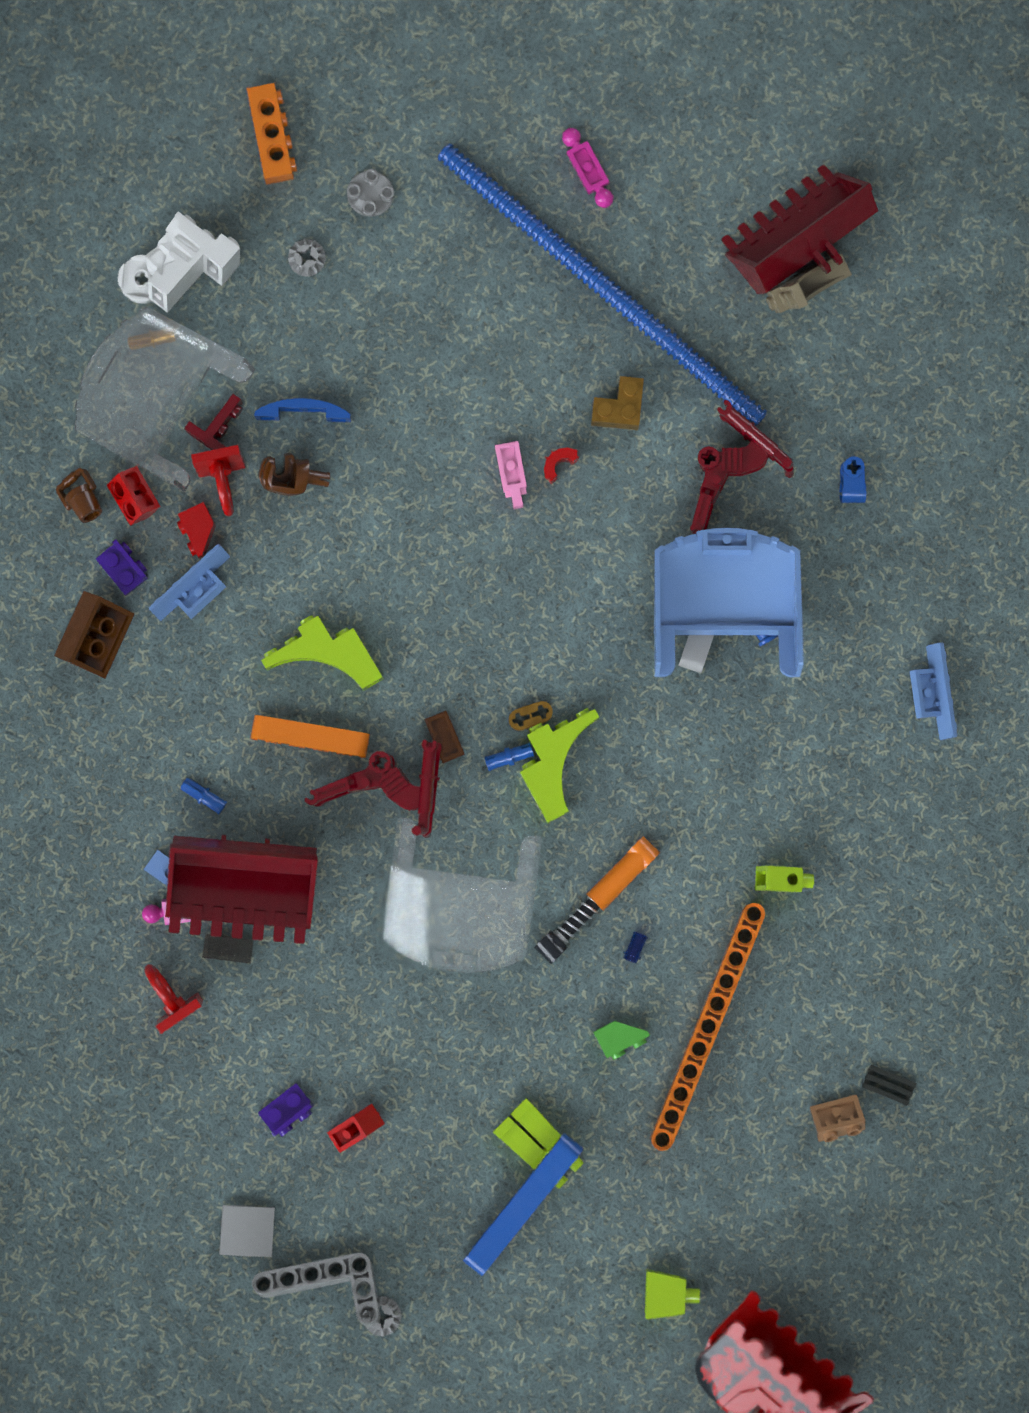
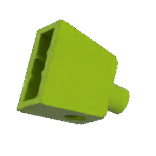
M783 866L756 867L755 891L795 893L802 892V888H813L814 875L803 873V868Z
M646 1269L645 1319L685 1314V1303H700V1289L686 1288L685 1277Z

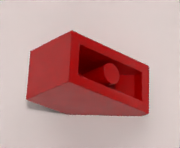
M370 1104L327 1132L339 1153L376 1131L385 1123L373 1104Z

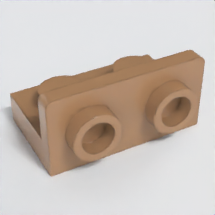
M857 1095L810 1107L819 1142H832L840 1136H855L865 1130V1119Z

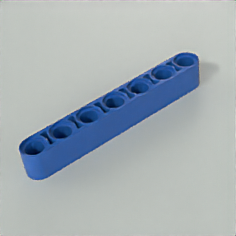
M564 1133L472 1247L473 1249L463 1259V1262L483 1276L584 1148Z

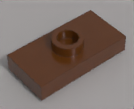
M447 711L424 719L432 740L441 743L443 746V750L440 753V759L443 764L465 755Z

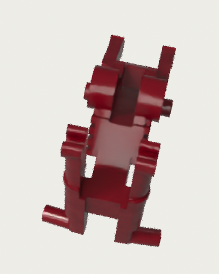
M724 400V405L727 406L726 410H722L721 407L717 408L720 419L731 425L744 436L743 439L745 441L748 440L750 443L742 448H722V451H717L714 447L708 446L699 451L698 462L702 471L705 472V477L700 488L698 504L690 527L692 534H696V531L707 530L713 507L729 477H742L757 472L766 465L768 458L773 462L776 461L784 468L786 477L791 478L794 475L792 459L778 448L774 441L759 430L753 421L750 422L733 408L728 400ZM710 456L714 457L715 461H711L710 465H706L705 460H709Z
M427 740L422 741L423 761L422 772L419 775V778H421L420 786L413 785L400 768L398 769L396 759L392 755L383 751H377L370 756L369 766L365 770L352 773L343 779L315 790H310V794L314 795V799L305 798L304 801L309 805L321 807L327 802L351 793L381 788L386 796L401 808L409 811L418 810V825L412 828V833L416 836L422 835L428 838L432 833L437 783L440 780L438 777L440 753L443 750V746L435 740L432 743ZM381 758H384L388 761L384 763V769L378 766L379 764H381Z

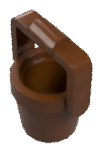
M78 468L76 471H72L56 487V493L64 507L68 511L72 509L82 523L91 522L102 513L101 506L95 495L97 486L87 469ZM82 475L87 484L72 489L66 495L64 490L70 487Z

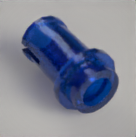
M633 931L626 951H623L625 954L623 959L637 964V961L641 960L640 954L648 937Z

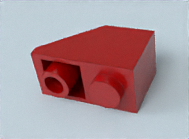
M204 502L179 513L180 521L177 522L182 535L187 533L191 541L187 543V546L192 556L197 555L200 560L206 555L216 528Z

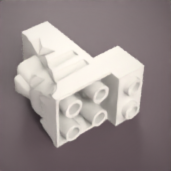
M177 212L165 230L166 235L159 240L158 246L145 255L147 270L152 275L148 280L149 299L168 313L203 272L222 286L240 265V247L238 242L232 237L227 238L222 233L215 240L211 232L206 229H200L190 216H184Z

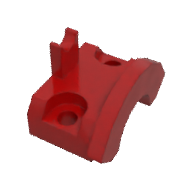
M568 447L559 448L554 452L551 451L549 457L545 456V479L550 484L557 480L555 467L561 462H568L574 465L579 460L577 450Z

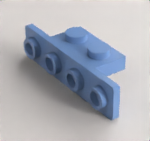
M217 544L197 564L193 565L184 576L176 581L171 588L161 597L157 598L149 607V610L162 621L172 610L179 606L192 619L226 588L214 572L230 558L229 554L220 544Z
M940 642L926 646L929 669L910 671L916 719L936 717L939 739L946 740L957 737V724L954 717L944 643Z

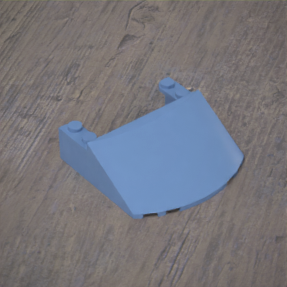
M740 528L696 531V534L677 537L675 541L655 549V677L669 676L675 669V635H778L780 671L787 677H800L803 668L800 550L793 545L791 547L779 541L777 537L772 536L771 538L758 534V531Z

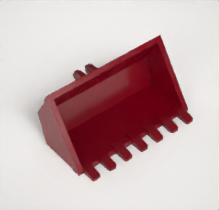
M821 165L817 168V171L824 179V182L817 186L810 177L806 176L801 180V183L809 193L801 198L793 188L788 189L785 194L792 202V205L785 209L777 200H773L769 206L777 216L770 221L761 211L755 213L753 218L761 228L753 233L745 223L740 224L737 229L744 237V240L736 244L729 235H725L721 241L729 251L724 255L734 264L757 294L767 293L812 259H814L824 273L828 274L832 270L821 253L826 251L837 265L842 264L843 259L833 247V244L878 212L871 191L873 190L871 184L839 172L832 174L825 165Z

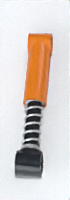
M643 836L586 894L587 901L585 903L581 902V907L579 909L575 908L576 912L573 915L569 914L570 918L567 921H563L564 924L561 927H558L553 932L550 930L534 948L552 964L568 948L566 945L569 943V939L574 937L577 931H580V927L586 925V921L592 919V915L598 913L599 908L604 911L660 852Z

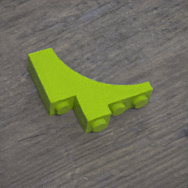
M313 615L300 622L301 626L298 627V630L302 635L301 637L294 636L284 642L286 646L279 650L276 648L269 650L264 654L265 658L261 660L267 671L276 666L294 661L325 663L349 675L363 691L383 680L381 673L354 628L350 630L348 628L342 629L335 634L337 638L332 640L319 616L314 618Z
M586 708L576 714L577 719L570 723L567 719L554 726L556 730L553 732L549 724L543 726L542 723L529 729L530 734L527 735V738L540 761L536 763L535 760H531L524 764L520 775L547 824L569 812L562 790L564 761L576 738L590 724L599 719L595 709L589 711Z

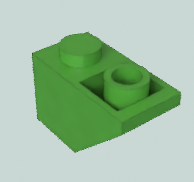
M612 1021L593 1031L606 1058L612 1057L613 1060L626 1054L624 1049L631 1045L635 1049L647 1043L646 1038L650 1036L646 1030L617 1021Z

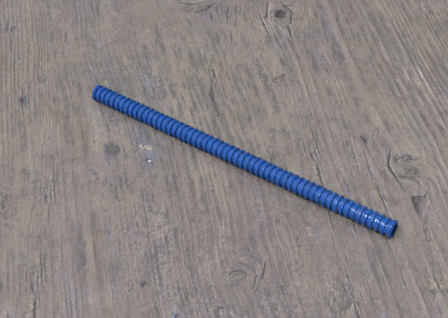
M448 144L442 149L438 155L440 162L443 161L445 166H449L450 171L454 170L456 176L460 175L462 181L466 180L467 185L471 184L473 190L477 189V193L479 195L482 194L483 199H488L489 204L493 203V207L495 209L499 208L501 214L505 213L506 218L510 217V221L512 223L515 222L518 228L521 227L522 232H527V236H532L534 242L538 241L540 247L544 246L545 251H550L549 254L551 256L554 255L555 260H560V264L566 265L567 270L571 269L573 275L577 274L579 280L583 279L584 284H589L588 287L590 289L593 288L594 293H599L601 299H606V303L610 302L611 307H616L618 313L622 312L624 318L628 317V321H632L634 327L638 326L640 332L644 331L646 337L650 336V340H655L657 346L661 345V349L668 351L667 355H672L673 360L677 359L679 365L683 364L685 370L689 369L691 375L694 373L696 379H701L702 384H707L706 388H711L713 394L717 393L719 399L722 397L724 400H728L732 407L750 422L753 421L755 426L763 420L767 414L766 409L762 410L760 404L757 406L755 400L751 401L749 395L745 396L743 390L739 391L737 385L733 386V382L728 381L727 376L723 377L721 375L722 372H717L715 366L711 367L709 361L706 363L704 357L700 358L698 352L695 353L692 347H687L688 343H683V339H678L676 333L672 334L670 328L666 329L664 323L660 324L659 319H654L653 314H648L649 310H644L643 305H638V301L636 299L632 300L631 295L627 296L626 291H621L619 285L615 286V282L610 281L608 276L605 277L603 271L599 272L598 267H593L591 261L587 262V258H582L580 252L576 253V249L574 247L571 248L570 243H565L564 238L560 239L559 234H554V230L552 228L548 229L547 224L543 225L541 219H536L537 216L535 214L532 215L531 210H526L525 205L521 206L519 200L515 201L513 195L509 196L508 191L504 192V188L497 186L498 183L496 181L493 182L492 177H487L486 172H481L480 167L476 168L474 162L470 163L469 158L465 159V155L459 153V149H454L453 144Z

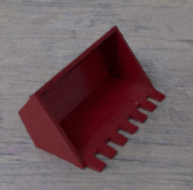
M222 834L221 839L173 836V841L170 845L165 917L170 918L169 933L179 934L181 919H191L190 935L201 934L203 920L212 921L211 937H221L222 924L226 922L232 923L231 937L235 939L242 938L243 924L253 925V940L262 941L264 926H274V942H284L286 927L295 928V944L305 943L306 929L311 930L318 863L317 848L270 844V838H265V843L226 840L227 835Z

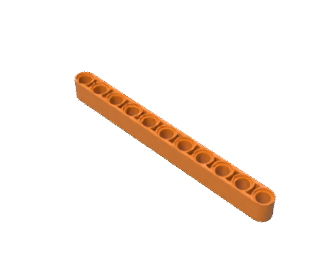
M758 903L746 905L741 912L652 1131L651 1143L658 1150L665 1151L673 1145L765 917V910ZM751 907L759 910L760 915L756 921H751L747 917V911ZM742 929L750 933L751 937L747 943H742L738 939V933ZM732 952H738L741 955V962L737 966H733L729 962V955ZM724 974H728L732 978V985L729 988H723L720 985V978ZM718 996L723 1000V1007L715 1011L710 1003L714 997ZM706 1019H710L714 1023V1029L710 1033L703 1032L701 1028L702 1022ZM702 1042L705 1045V1051L702 1055L698 1056L693 1053L692 1046L694 1043ZM692 1064L696 1068V1074L692 1078H686L683 1075V1069L686 1065ZM684 1087L687 1091L686 1098L680 1101L674 1098L675 1089ZM668 1110H675L678 1114V1118L674 1123L665 1121L664 1116ZM661 1132L666 1133L669 1137L667 1144L663 1146L656 1144L655 1141L657 1134Z

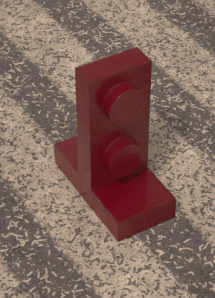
M232 394L206 431H203L191 421L187 423L184 429L186 433L210 450L224 448L226 446L216 439L218 437L222 438L229 429L227 424L232 418L236 419L243 410V407H241L243 403L239 397Z

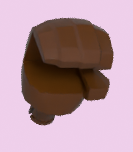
M292 453L284 454V468L281 474L275 473V458L267 456L262 460L258 472L260 483L265 490L284 496L303 494L307 484L328 487L329 481L325 479L330 480V472L310 470L308 459L295 460Z

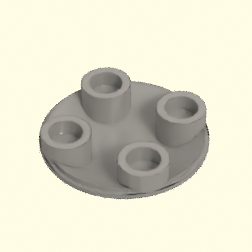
M368 169L356 175L350 181L347 188V199L350 206L357 213L369 217L378 216L387 211L394 199V189L386 176L374 169Z

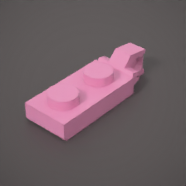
M514 441L495 445L503 493H505L506 498L512 497L514 509L523 508L521 495L527 494V485L519 443Z

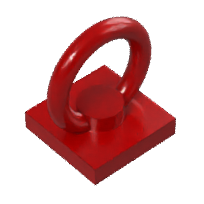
M234 445L191 454L192 463L199 478L206 476L215 478L223 512L226 516H232L234 506L228 475L231 474V471L246 468L239 446Z
M147 964L145 966L144 972L150 984L165 1004L163 1009L166 1014L157 1019L155 1025L160 1034L202 1007L203 999L198 992L184 1001L182 996L176 997L168 982L154 965Z

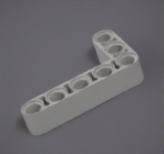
M363 1253L260 1272L252 1280L254 1291L263 1298L351 1281L358 1320L366 1327H373L381 1319L373 1266L370 1259ZM357 1261H366L367 1266L363 1271H355L354 1266ZM335 1265H340L343 1268L339 1276H332L330 1274L331 1268ZM311 1270L318 1271V1277L314 1281L306 1279L307 1273ZM286 1275H294V1282L290 1286L283 1285V1278ZM262 1280H270V1287L267 1290H259V1283ZM362 1285H370L371 1290L368 1295H359L358 1290ZM368 1308L374 1309V1317L371 1320H364L362 1317L363 1312Z

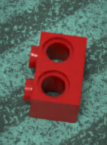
M137 466L118 473L107 484L108 489L130 526L146 520L161 507Z

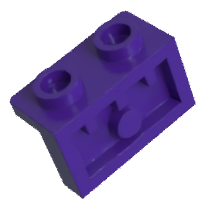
M115 539L112 542L113 545L99 555L96 560L124 595L127 596L148 579L144 574L148 570L139 559L135 562L130 557L132 550L124 541L120 544Z
M295 1083L259 1111L258 1114L272 1131L274 1137L277 1134L283 1137L293 1129L291 1123L297 1119L302 1122L312 1114L310 1109L314 1105L300 1086Z

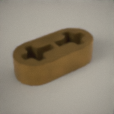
M540 701L518 708L511 712L509 724L514 730L523 731L539 723H546L552 718V707L549 703ZM539 706L549 710L546 713L545 719H542L541 716L532 717V713L537 712ZM520 713L521 717L529 715L530 719L524 720L523 726L519 727L518 723L514 724L512 721L516 719L515 715Z

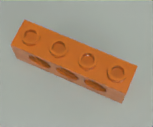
M274 83L247 88L266 185L293 180V172H296L297 168L295 158H290L288 150L293 148L290 135L285 136L284 127H287L288 123L286 113H281L279 105L284 104L281 90L276 91ZM267 107L274 109L271 115H264L262 112ZM270 130H277L279 132L274 138L267 136ZM276 152L283 154L280 160H273L271 156Z

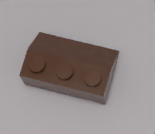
M83 591L54 656L106 679L135 614L100 596Z

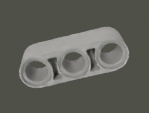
M689 635L678 666L701 673L714 635Z

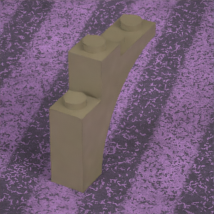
M842 253L840 256L843 259V263L837 265L831 257L825 259L832 270L828 274L824 273L818 264H815L787 278L786 282L768 291L766 302L771 311L775 310L776 313H782L788 309H801L807 306V302L815 295L851 276L852 274Z

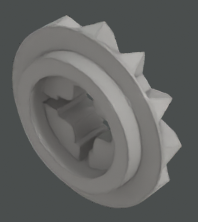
M304 238L301 241L295 242L289 249V265L298 275L313 276L324 267L326 261L325 251L322 245L315 240ZM310 250V255L314 260H307L303 265V258L300 254H306Z
M379 1296V1307L382 1306L384 1314L392 1316L385 1319L384 1327H382L379 1321L376 1326H365V1328L373 1335L384 1337L393 1333L400 1325L401 1310L393 1299ZM366 1309L362 1315L363 1319L371 1320V1317L375 1315L374 1309Z

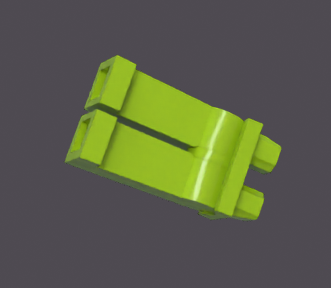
M525 1098L511 1115L545 1148L542 1149L510 1116L493 1133L535 1170L562 1135ZM579 1156L570 1166L574 1172L584 1164ZM563 1175L555 1187L560 1189L568 1179Z

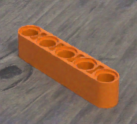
M254 715L250 739L366 758L370 734Z

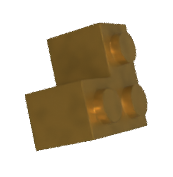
M620 376L618 399L594 397L591 426L638 430L644 379Z

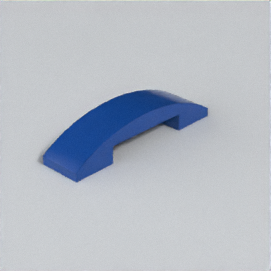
M306 398L276 401L255 411L254 415L256 420L280 421V411L326 412L327 422H351L350 413L328 402Z

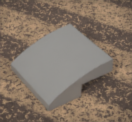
M222 1205L219 1254L272 1257L275 1208Z

